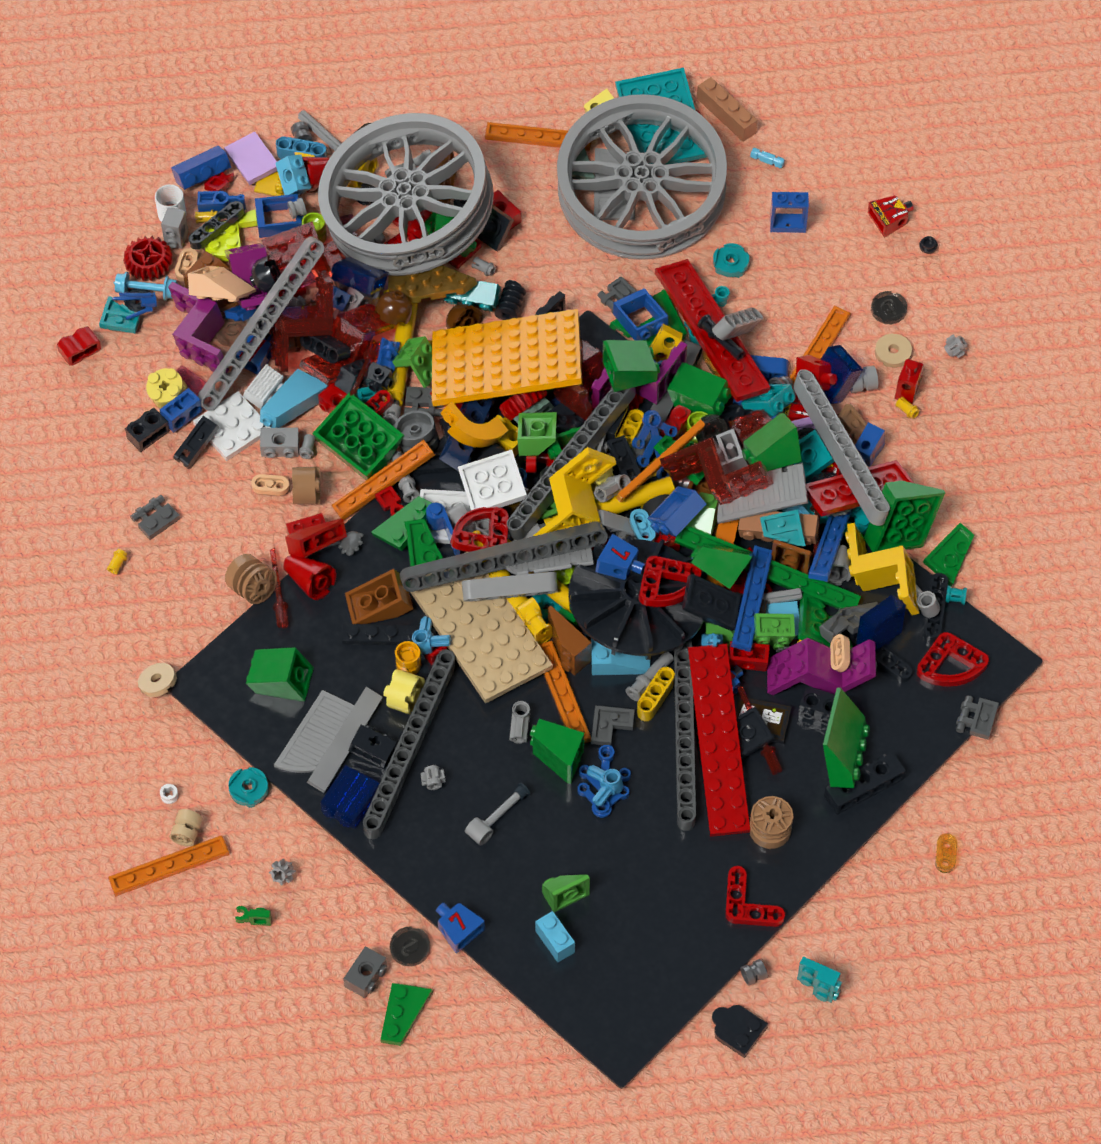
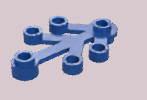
M654 410L645 412L642 418L644 426L639 436L632 440L634 448L642 449L645 446L647 435L649 432L651 434V439L646 449L636 459L637 465L641 467H646L649 464V458L653 450L655 451L656 459L660 456L654 449V446L663 438L659 435L658 428L663 430L666 436L675 437L677 435V428L662 422L659 413ZM664 464L657 471L658 479L671 477L673 473L672 468Z
M603 745L599 748L598 756L602 761L601 769L606 771L609 770L610 761L614 758V749L610 745ZM604 754H609L610 756H609V757H604L603 755H604ZM582 765L579 768L580 777L587 779L599 791L601 788L600 781L582 773L583 770H588L589 767L588 765ZM627 768L620 769V775L622 773L628 774L626 777L621 775L622 781H628L631 777L630 770ZM580 783L577 790L580 796H585L593 804L592 812L600 818L610 815L612 805L617 801L629 797V788L623 786L622 791H626V794L618 793L612 795L602 806H597L592 801L595 795L589 790L587 783ZM586 788L587 790L583 792L580 789ZM604 807L605 810L601 811L598 808Z

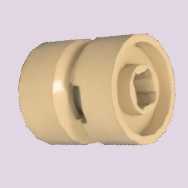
M179 810L175 819V825H173L169 836L170 839L182 846H193L198 834L197 831L203 820L202 816L191 810Z

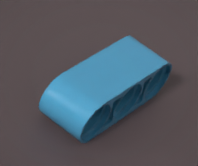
M280 137L276 140L277 156L280 159L294 155V152L311 154L315 157H327L326 147L322 143L291 137Z

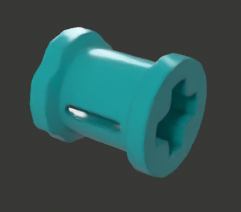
M948 585L946 602H961L962 605H965L967 588L957 589L951 588Z

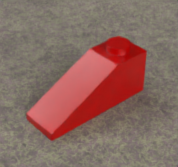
M340 518L300 529L285 536L289 554L304 558L347 537L344 520Z

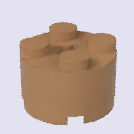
M319 467L292 468L293 504H320V493H317L320 492V480L316 479L320 478Z

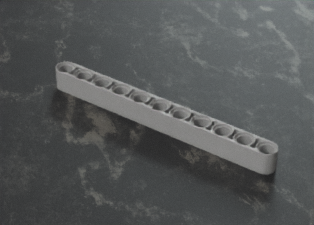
M308 237L304 240L199 392L197 397L200 398L201 406L208 411L214 410L323 254L324 245L321 241L314 237ZM317 243L316 249L311 251V245ZM306 258V263L300 266V261ZM296 274L295 279L289 281L290 276ZM285 289L284 295L279 297V292ZM274 305V310L268 312L269 306ZM264 320V324L261 327H257L258 322ZM253 335V340L247 343V338ZM239 351H243L242 356L236 358V354ZM232 366L231 372L225 373L226 368ZM221 381V386L219 388H215V384ZM211 397V401L204 404L205 399Z
M800 370L793 386L797 397L870 523L876 526L883 525L890 510L886 498L812 372Z

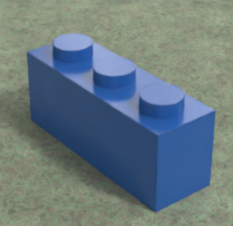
M215 146L171 167L176 183L184 190L232 168L227 153L220 146Z

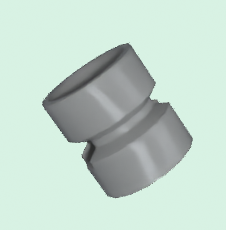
M874 365L863 367L862 370L859 368L848 369L847 379L851 393L862 392L864 388L867 391L878 389V375Z

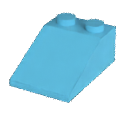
M591 638L592 675L644 674L650 668V660H646L645 656L628 655L619 652L614 656L611 654V649L602 646Z

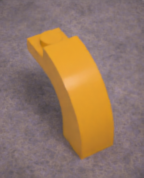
M453 402L449 403L440 413L451 426L447 432L454 439L467 446H490L502 439L509 431L497 416L485 424H476L469 421Z

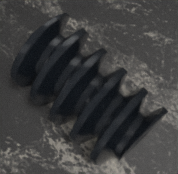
M513 280L506 281L495 310L497 318L509 320L518 317L522 301L526 295V290L518 282Z

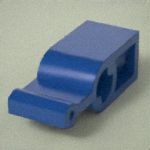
M198 191V212H207L212 209L219 212L234 201L241 202L244 210H246L245 196L243 194L229 196L224 191Z
M325 280L316 295L323 302L342 312L351 296Z

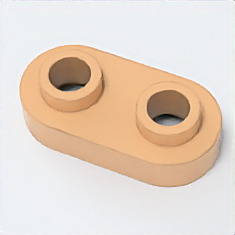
M187 248L180 253L175 268V275L179 281L184 282L182 274H185L198 260L196 250Z
M258 474L251 481L252 489L257 494L282 496L289 491V481L284 476Z
M837 634L830 645L831 667L838 672H844L850 666V640L842 634Z

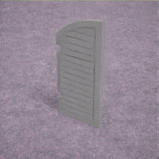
M595 148V161L620 164L609 153L608 149ZM594 173V179L607 177L608 175ZM619 188L594 191L595 217L606 201ZM624 199L609 212L604 220H619L629 201ZM635 208L629 220H635Z
M803 463L787 466L788 472H783L782 468L746 476L745 482H741V478L729 480V484L725 488L719 502L718 524L808 503Z
M591 548L533 562L506 566V570L515 575H524L532 571L534 573L569 569L572 568V565L589 566L594 564Z
M322 690L275 762L274 767L295 773L314 772L354 705Z

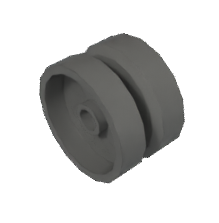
M411 411L399 417L395 422L394 427L404 434V438L399 445L401 453L404 454L422 440H425L433 452L438 447L440 440L433 417L429 413Z

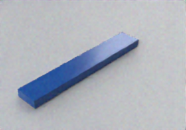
M853 508L846 515L836 517L831 515L828 517L809 571V579L828 582Z
M755 545L731 647L748 652L751 650L755 633L754 615L760 611L772 558V550Z

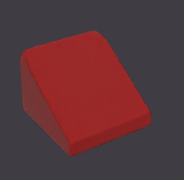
M447 646L435 647L430 653L425 654L424 657L433 665L439 652L447 649Z

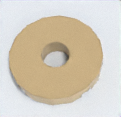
M900 334L884 335L876 343V358L887 367H901L906 359L911 358V343ZM894 348L897 349L898 352L891 353L889 349Z
M156 663L146 668L140 674L138 687L142 693L149 697L164 695L168 692L167 689L175 685L177 679L176 672L169 664Z

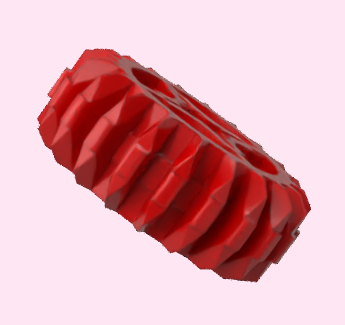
M152 235L150 238L144 236V239L137 238V242L131 241V245H127L126 251H124L123 261L126 270L129 271L131 276L135 275L136 279L141 277L143 281L149 278L152 281L154 277L159 279V275L165 276V271H169L170 266H172L173 256L171 248L165 240L161 241L159 237L154 239Z
M540 390L515 394L502 403L499 409L506 419L512 420L519 413L524 412L547 395V391Z

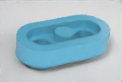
M636 509L631 512L630 525L636 539L654 541L655 531L650 527L651 523L647 519L649 515L643 509ZM647 535L649 538L645 539L642 536Z

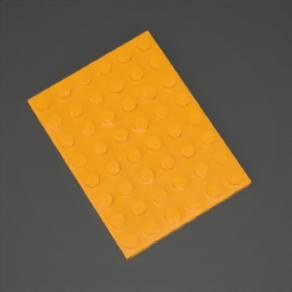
M578 309L432 331L433 407L448 405L451 402L461 403L582 384Z

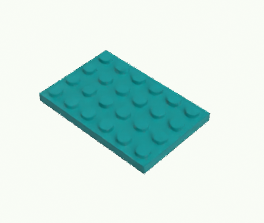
M684 67L615 81L618 97L629 95L662 96L681 102L695 110ZM652 124L626 125L640 153L647 151L654 134L660 127ZM668 128L655 152L660 154L674 142L680 132ZM687 137L677 153L665 165L707 158L703 150Z

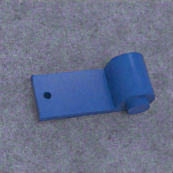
M440 503L429 504L426 509L427 526L435 531L445 529L450 541L453 528L444 506ZM452 547L455 556L460 555V550Z

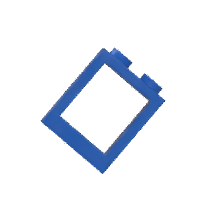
M772 192L770 232L806 233L809 209L808 192ZM776 208L802 209V214H776Z
M298 194L255 198L259 238L302 233V219L304 217L302 215H298L296 221L265 224L264 212L288 209L287 202L297 201Z
M645 288L613 302V315L634 340H646L657 334L662 324L668 326V315ZM645 307L655 320L637 328L627 315Z
M677 486L647 519L651 523L650 527L655 532L676 537L706 503L695 490Z

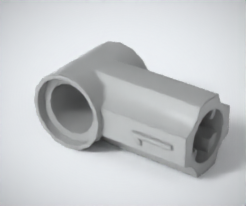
M625 474L608 477L604 483L595 487V498L601 503L608 501L631 482L630 478Z
M518 701L512 707L509 740L519 744L527 741L530 707L524 701ZM518 711H524L525 714H524V715H518L517 712H518Z

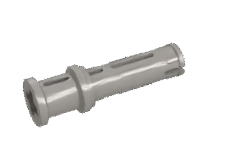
M395 451L391 458L392 462L402 455L400 451ZM409 474L399 481L398 486L404 493L403 499L405 502L410 503L420 496L419 491L415 488V480Z
M669 652L663 653L643 675H639L636 678V682L631 687L626 688L625 691L632 700L638 702L658 670L662 667H667L674 660L672 654Z

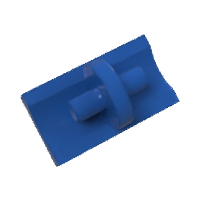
M382 338L376 363L381 366H387L392 373L395 370V365L392 361L398 354L400 342H392L385 338Z

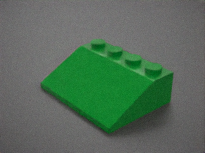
M350 392L312 433L317 442L365 480L387 466L404 438V434Z
M906 481L886 482L882 493L890 506V510L883 525L876 526L869 523L864 535L865 541L872 552L903 546L905 549L923 547L946 492L942 489Z
M841 688L836 689L823 748L830 787L854 788L856 780H859V765L862 766L863 764L862 751L866 750L865 738L869 737L870 728L869 725H866L865 716Z

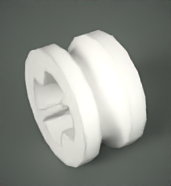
M173 784L163 785L160 789L161 800L166 804L175 803L178 799L176 786ZM172 791L173 795H168L166 797L165 793H170Z

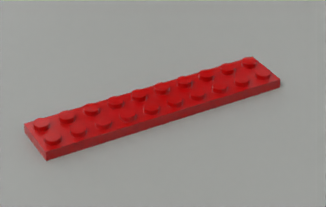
M686 259L655 268V275L721 378L727 380L728 388H730L735 401L739 402L768 393L771 388L738 336L730 339L745 351V355L740 360H736L717 340L710 339L708 333L697 326L699 320L704 315L709 314L711 319L717 324L724 317V314L690 261Z
M718 644L716 647H712V645L689 647L688 655L710 837L750 833L727 644Z

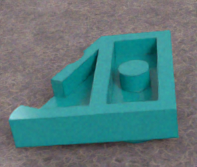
M108 296L99 326L103 329L136 334L140 316L126 320V316L136 312L129 310L123 304L119 305L112 300L111 296Z
M798 509L760 517L764 537L806 547Z

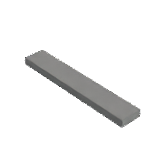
M368 687L364 689L307 781L308 784L323 793L325 792L349 753L348 749L361 724L364 726L367 724L383 698Z

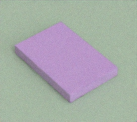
M256 132L224 147L225 152L249 185L277 171L275 164L277 161Z

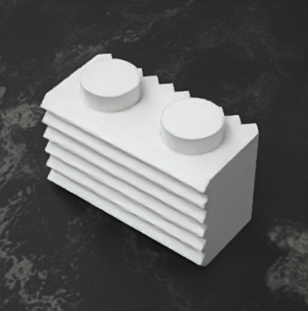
M266 364L245 390L243 397L261 409L272 397V394L277 392L283 385L282 380L284 376Z

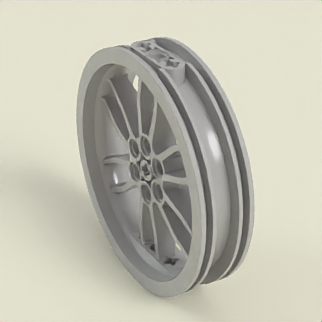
M629 95L606 101L581 116L569 129L561 144L557 160L559 202L565 218L574 231L590 245L603 252L622 258L639 260L662 258L678 253L699 241L715 224L723 208L726 195L727 160L722 141L713 126L701 114L676 100L656 95ZM652 124L660 127L654 134L647 151L640 153L626 125ZM668 128L680 132L674 142L660 154L655 152ZM616 129L620 130L628 143L630 151L624 153L613 143L608 134ZM600 137L609 153L620 164L602 161H576V158L592 140ZM687 137L704 151L709 161V164L685 162L665 165L677 153ZM572 172H591L608 176L598 179L574 180L572 179ZM687 174H712V181H690L675 177ZM619 188L606 201L596 217L582 206L574 191H600ZM664 189L681 192H709L705 202L694 213L684 217L676 202ZM624 199L629 201L624 213L615 226L603 222L609 212ZM643 200L646 202L652 220L658 229L635 231L623 229V227L629 221L637 201ZM659 200L677 220L670 222L668 225L664 224L654 202Z
M407 113L386 117L356 131L335 150L322 172L318 189L321 214L339 251L355 265L368 271L385 275L421 273L439 267L457 257L482 232L489 219L494 196L491 176L485 164L482 151L473 136L462 126L447 118L425 113ZM410 145L440 146L413 171ZM404 147V166L395 168L389 151ZM452 151L459 154L445 165L435 169ZM384 154L392 175L385 178L367 171H359L358 168L366 161H371ZM469 162L474 174L472 190L439 185L450 178L465 163ZM350 180L370 184L375 188H351L346 186ZM341 197L374 202L362 209L343 226L338 211ZM459 199L467 200L462 208L437 200ZM426 209L454 218L438 231L428 235L420 212ZM396 217H399L401 244L370 242L380 235ZM377 218L360 236L352 235L353 232L367 222ZM417 219L423 237L408 242V221Z

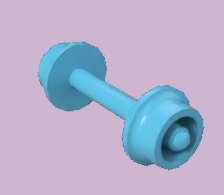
M129 272L117 274L113 282L115 292L127 293L129 288L162 291L165 301L173 299L168 288L171 282L178 284L177 280L170 279L169 276L165 277L164 284L130 281Z

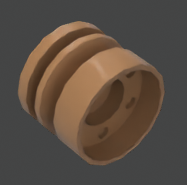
M243 554L235 558L228 566L225 582L227 587L249 603L259 604L264 602L273 593L277 584V576L275 571L251 554Z
M768 796L754 804L750 818V836L753 841L763 848L774 849L783 846L789 840L793 823V811L788 802L779 797Z

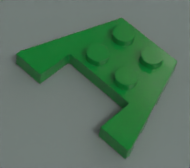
M664 289L652 297L668 315V326L683 333V340L686 338L687 332ZM651 317V318L648 319L647 321H645V322H643L642 324L638 325L637 328H639V327H641V326H643V325H645V324H647V323H649V322H651V321H654L655 319H654L653 317ZM617 319L610 323L611 329H618L627 338L631 337ZM657 334L643 340L647 341L648 347H650ZM668 337L665 339V341L668 343L674 342V339Z

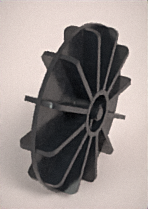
M626 535V539H624V541L639 550L637 561L646 564V560L650 556H658L691 563L693 560L690 556L686 558L676 550L664 545L665 540L663 539L659 543L632 539L631 535ZM596 544L594 550H592L594 565H576L570 578L568 589L569 609L583 630V635L611 649V654L614 656L619 652L628 655L645 656L646 660H650L651 655H659L675 649L681 650L683 645L694 637L702 627L704 619L683 611V601L666 607H651L641 604L639 593L644 570L641 575L631 571L625 580L595 572L597 560L606 544ZM675 567L668 568L670 572H678V569ZM661 577L657 595L674 593L685 587L686 583ZM653 578L646 579L650 584L656 583ZM647 590L646 597L650 598L651 591Z

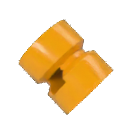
M411 641L400 643L395 650L397 670L414 675L417 674L421 669L419 646Z

